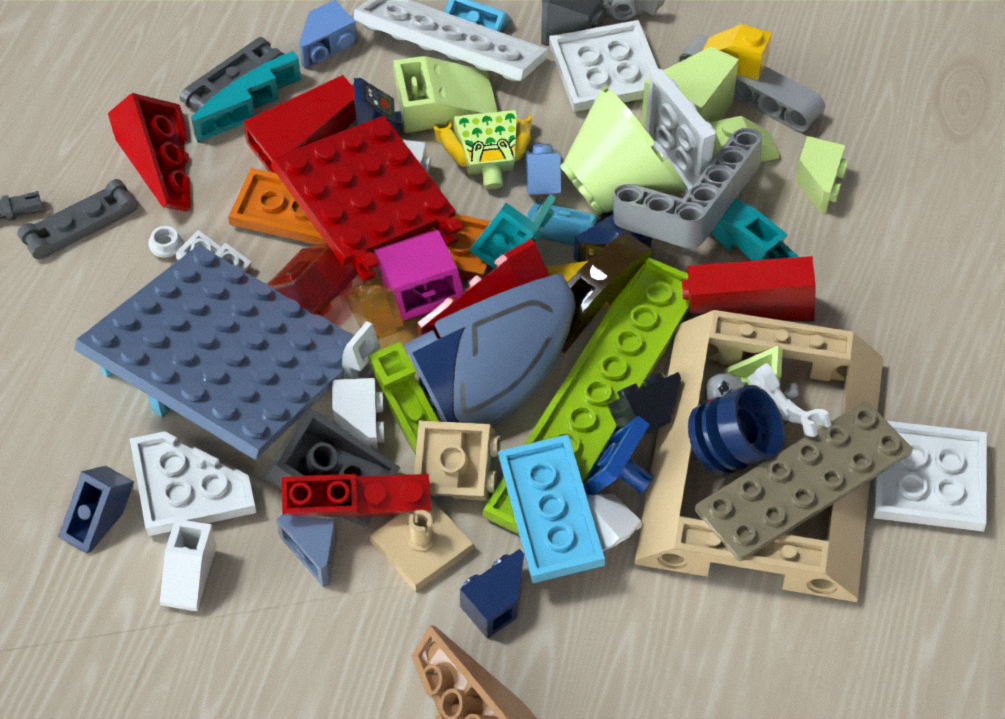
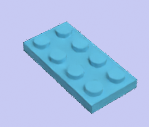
M569 435L498 451L499 462L532 583L605 566V557Z

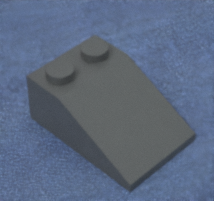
M310 408L296 422L263 478L281 489V477L356 474V477L396 475L400 467ZM372 517L342 518L366 527Z

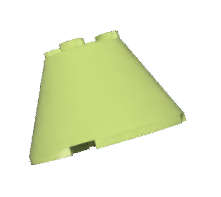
M607 85L604 86L593 103L564 163L560 165V168L587 200L596 214L600 216L603 213L613 211V192L615 188L623 184H634L671 196L683 194L688 190L685 182L668 158L665 159L659 150L656 151L654 149L656 142L611 89L608 90Z

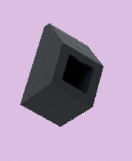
M660 372L643 380L645 387L641 389L635 383L618 391L619 399L607 404L618 429L620 430L637 416H640L650 424L644 435L670 423L681 382L679 372L666 378L663 372Z

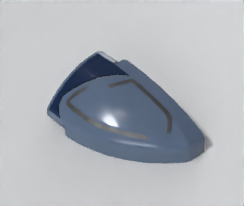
M555 274L512 288L438 320L435 323V327L441 337L440 339H437L434 331L431 330L404 344L443 422L490 424L492 427H495L519 409L538 390L562 352L575 312L574 294L563 274Z

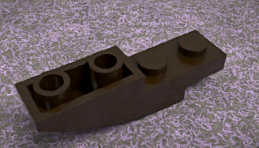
M628 232L621 234L603 247L568 281L576 304L571 327L562 349L564 354L606 302L612 304L653 253L651 248Z

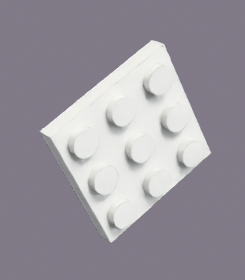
M639 20L549 36V46L573 112L591 109L600 90L606 85L608 90L611 89L623 103L643 99L645 81L650 77V73L659 70Z
M662 69L650 73L645 130L656 142L654 149L656 151L659 150L665 159L668 158L688 188L686 191L688 193L713 160L716 133L713 126L706 122L697 112L695 104L691 100H687L681 93L676 81L670 79Z
M887 421L913 450L910 456L875 477L873 518L984 532L987 500V432Z

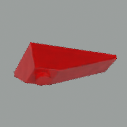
M135 93L129 94L107 113L115 140L160 205L164 208L187 212L191 209L190 178L185 174V165L189 162V154L184 150V142L188 140V129L180 104Z
M530 239L500 256L494 261L497 267L482 279L477 275L470 280L469 284L471 286L458 299L456 297H449L417 323L418 337L433 330L437 339H440L441 337L435 327V323L438 320L494 295L550 276L534 241Z

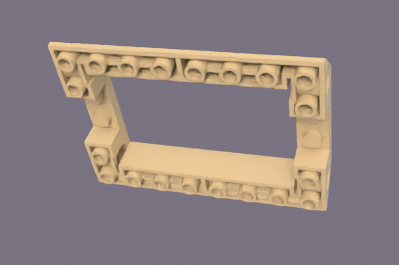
M712 310L679 324L675 332L668 376L679 372L681 382L671 422L658 428L650 472L654 476L649 481L651 483L647 489L642 527L640 528L634 564L708 577L710 562L784 574L782 590L857 602L870 481L830 506L826 541L784 534L745 560L738 561L703 520L680 516L691 453L688 419L692 409L699 405L706 359L719 361L722 365L732 366L741 362L743 351L759 354L773 347L780 346L783 349L782 358L812 362L810 379L829 382L831 379L845 381L841 407L842 415L864 401L869 402L878 412L883 357L853 331Z

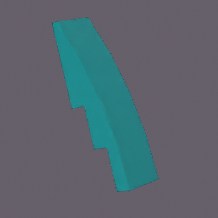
M288 52L262 64L235 80L191 116L196 141L200 142L242 125L243 121L255 116L254 109L278 100V89L300 81L299 58L295 52Z

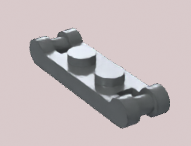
M259 37L183 89L180 94V101L188 107H194L196 113L213 96L235 80L262 64L284 55V53L277 48H271L270 42L263 37Z
M114 179L106 185L105 189L35 224L26 223L18 229L17 235L24 244L29 245L28 250L34 259H42L133 213L139 203L132 194L127 193V187L122 180Z

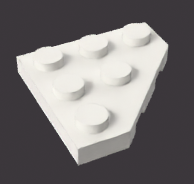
M166 431L130 438L147 536L171 532L175 519L208 524L256 513L249 475L238 469L233 471L219 463V459L196 447L193 449L178 442L177 437Z

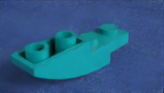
M738 199L733 201L711 232L729 251L737 246L752 261L799 257L783 242L788 234L759 211Z

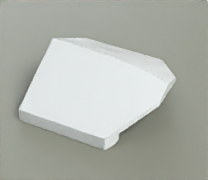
M614 493L586 495L602 551L610 549L626 540L635 530H639L642 527L641 520Z

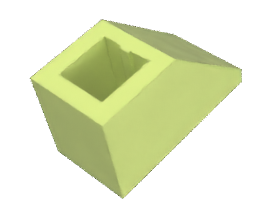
M807 136L799 159L796 182L820 213L826 214L830 201L836 203L841 183L836 182L837 177L843 179L846 172L848 160L843 159L845 145Z

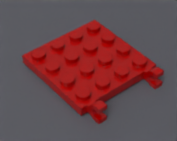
M384 115L272 159L271 167L342 266L352 263L363 282L375 278L376 272L373 268L380 264L373 250L406 240L434 227L436 230H439L446 246L457 243L459 240L456 233L462 231L464 226L455 217L456 210Z

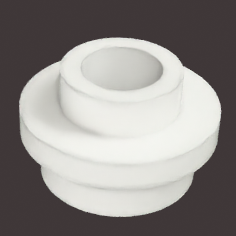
M170 226L156 228L148 242L150 251L155 256L162 258L174 256L183 244L181 235Z

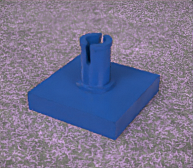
M640 416L634 418L612 435L607 448L589 478L583 483L586 495L597 494L618 477L634 488L639 494L651 483L649 481L653 479L654 475L648 473L630 459L650 425Z

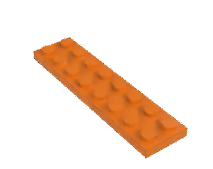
M251 168L228 216L229 224L329 247L278 175ZM455 214V217L464 227L462 231L456 233L459 237L458 242L447 246L457 267L459 277L472 280L478 275L482 279L487 275L490 265L469 250L491 221ZM434 227V228H432V229H430V230H427V231H425V232H422V233H420V234H418V235H415V236H413V237H416V236H419V235H422V234H425V233L434 231V230H436V229H435V227Z

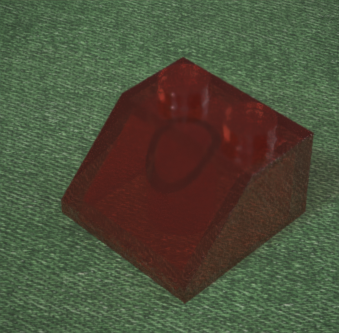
M327 243L301 249L268 282V285L287 298L296 300L302 308L311 314L324 316L332 308L330 303L336 297L342 296L353 286L351 281L358 273L352 263L342 266Z

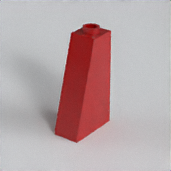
M341 75L243 121L247 145L268 172L276 173L271 167L273 157L344 131L356 121L354 84L351 85L346 77Z
M813 256L687 266L688 279L681 280L683 300H690L691 313L705 314L712 310L769 319L815 321L816 283Z

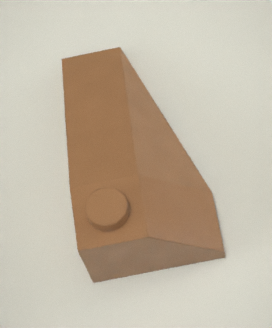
M429 626L411 656L426 694L432 695L439 712V715L435 717L436 719H537L523 701L436 626Z

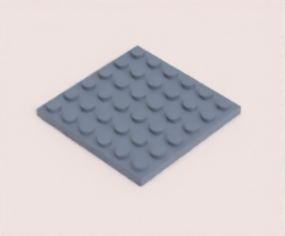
M197 245L78 337L74 350L256 460L332 388L333 380H340L344 376V368L342 367L343 351L355 335L309 310L296 300L280 293L267 283L246 273L238 266L217 256L212 251Z

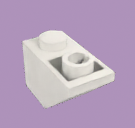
M375 378L333 380L332 409L334 424L378 452V443H384V421H377V413H384L383 392H376Z
M175 519L165 550L160 597L161 606L198 611L217 547L212 524Z

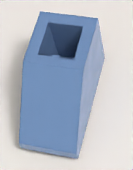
M336 0L324 4L308 14L299 42L301 65L304 69L357 43L355 20Z
M532 144V150L525 151L527 193H561V161L559 151L553 149L551 144Z

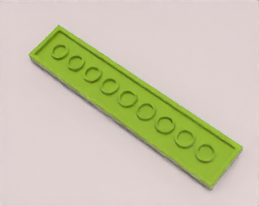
M651 258L645 261L607 311L524 445L569 435L582 483L587 481L607 448L610 438L619 430L607 404L619 399L617 392L636 383L639 389L645 386L643 380L651 376L674 338L678 325L683 323L690 311V300H683L681 281L682 279H688V273ZM503 477L483 509V518L519 534Z

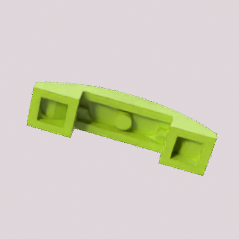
M399 341L370 354L368 359L385 400L405 439L416 455L419 421H439L415 377L416 370L402 343Z

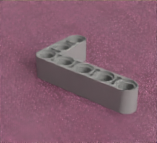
M751 128L736 130L683 199L634 184L618 186L613 192L614 223L620 228L685 248L700 246L761 164V134Z

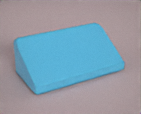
M449 0L444 11L445 13L503 33L511 19L504 11L472 0Z
M535 202L529 210L527 218L531 219L543 202ZM552 205L550 209L554 211V214L544 228L540 227L544 231L539 238L574 246L575 237L596 225L599 216Z

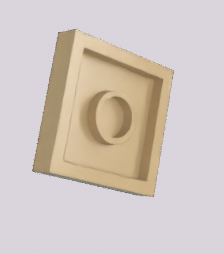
M431 498L430 513L424 510H417L415 513L399 514L370 535V543L415 592L474 551V543Z

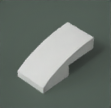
M368 321L365 322L343 351L342 367L344 368L345 379L368 378L373 372L368 356L377 352L380 344L373 324Z

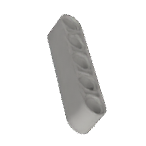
M697 36L679 55V62L701 52L709 36ZM766 66L758 81L740 75L736 77L735 99L795 131H807L825 110L824 100L816 92Z

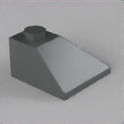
M542 0L541 44L549 46V36L600 27L606 14L603 10V0Z

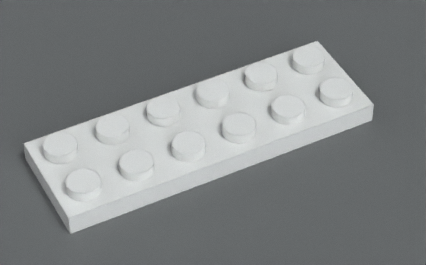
M368 0L354 11L353 19L355 22L364 24V27L367 29L389 33L397 40L411 41L419 44V47L422 49L444 53L452 60H463L474 64L480 70H491L502 74L505 79L510 81H522L546 59V48L412 0Z

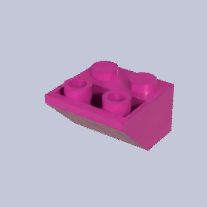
M439 230L373 250L380 261L378 268L391 314L401 321L431 312L449 297H456L458 299L464 294L457 267Z

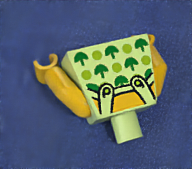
M516 110L455 116L454 131L452 121H447V127L442 129L438 128L437 124L433 125L435 139L443 145L447 153L459 166L466 168L469 175L482 174L485 189H497L503 186L502 172L513 170L514 162L522 159L531 141L532 115L528 114V119L520 120L517 118Z

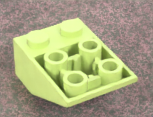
M427 56L393 60L395 89L405 133L434 129L433 125L437 124L438 128L447 127V121H452V126H454L455 116L498 112L488 71Z

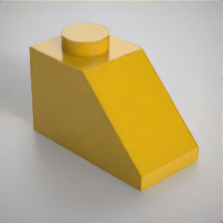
M740 24L709 37L703 50L713 47L738 58L737 75L758 81L768 60L772 33Z

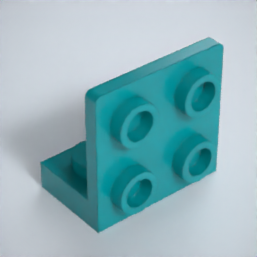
M550 194L531 219L505 202L473 243L469 251L495 269L497 266L494 261L506 252L530 239L536 243L544 231L540 227L544 228L554 214L550 207L556 197Z

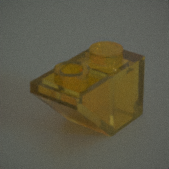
M366 282L354 286V292L345 295L359 327L361 328L366 321L372 323L378 339L405 330L393 290L382 287L380 284L373 285L372 282Z

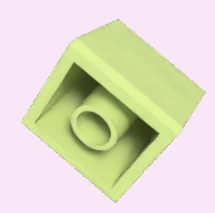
M709 47L663 70L670 79L676 81L681 93L687 100H691L695 104L697 112L710 124L713 121L720 120L733 103L739 59L728 53ZM650 77L647 78L644 84L641 125L643 127L646 124Z

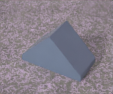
M290 515L278 517L277 524L282 541L323 587L328 585L337 541L335 519Z

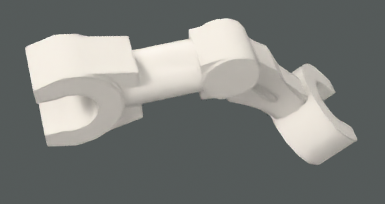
M767 363L756 369L755 373L748 377L751 385L762 388L775 401L783 421L788 420L792 423L802 424L805 435L810 437L818 435L817 425H823L827 428L832 426L829 413L826 410L815 409L806 412L797 407L790 399L787 400L779 389L780 383L776 378L775 372Z

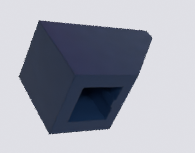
M518 549L511 555L501 556L490 569L481 575L471 576L460 588L461 609L487 639L517 619L524 575V553L521 549Z

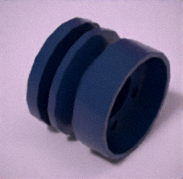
M745 385L728 392L723 397H716L710 401L703 402L692 409L688 419V435L691 447L700 463L708 471L716 475H728L736 470L745 469L750 464H758L774 458L782 451L785 443V427L782 415L771 396L756 385Z

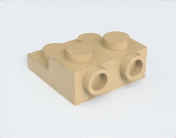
M419 421L414 474H429L430 496H447L459 500L489 501L490 492L494 493L498 485L497 471H492L493 457H498V451L501 450L500 435H495V429L490 424Z

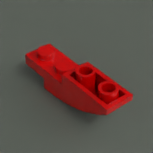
M356 474L281 477L282 515L306 517H390L393 514L415 513L417 510H424L428 513L431 511L429 474L356 477Z

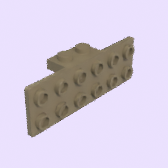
M864 401L832 420V426L829 428L825 426L817 430L818 435L815 437L806 436L797 443L787 447L774 458L761 463L748 473L698 502L695 506V511L736 559L743 561L912 454L913 448L869 402Z

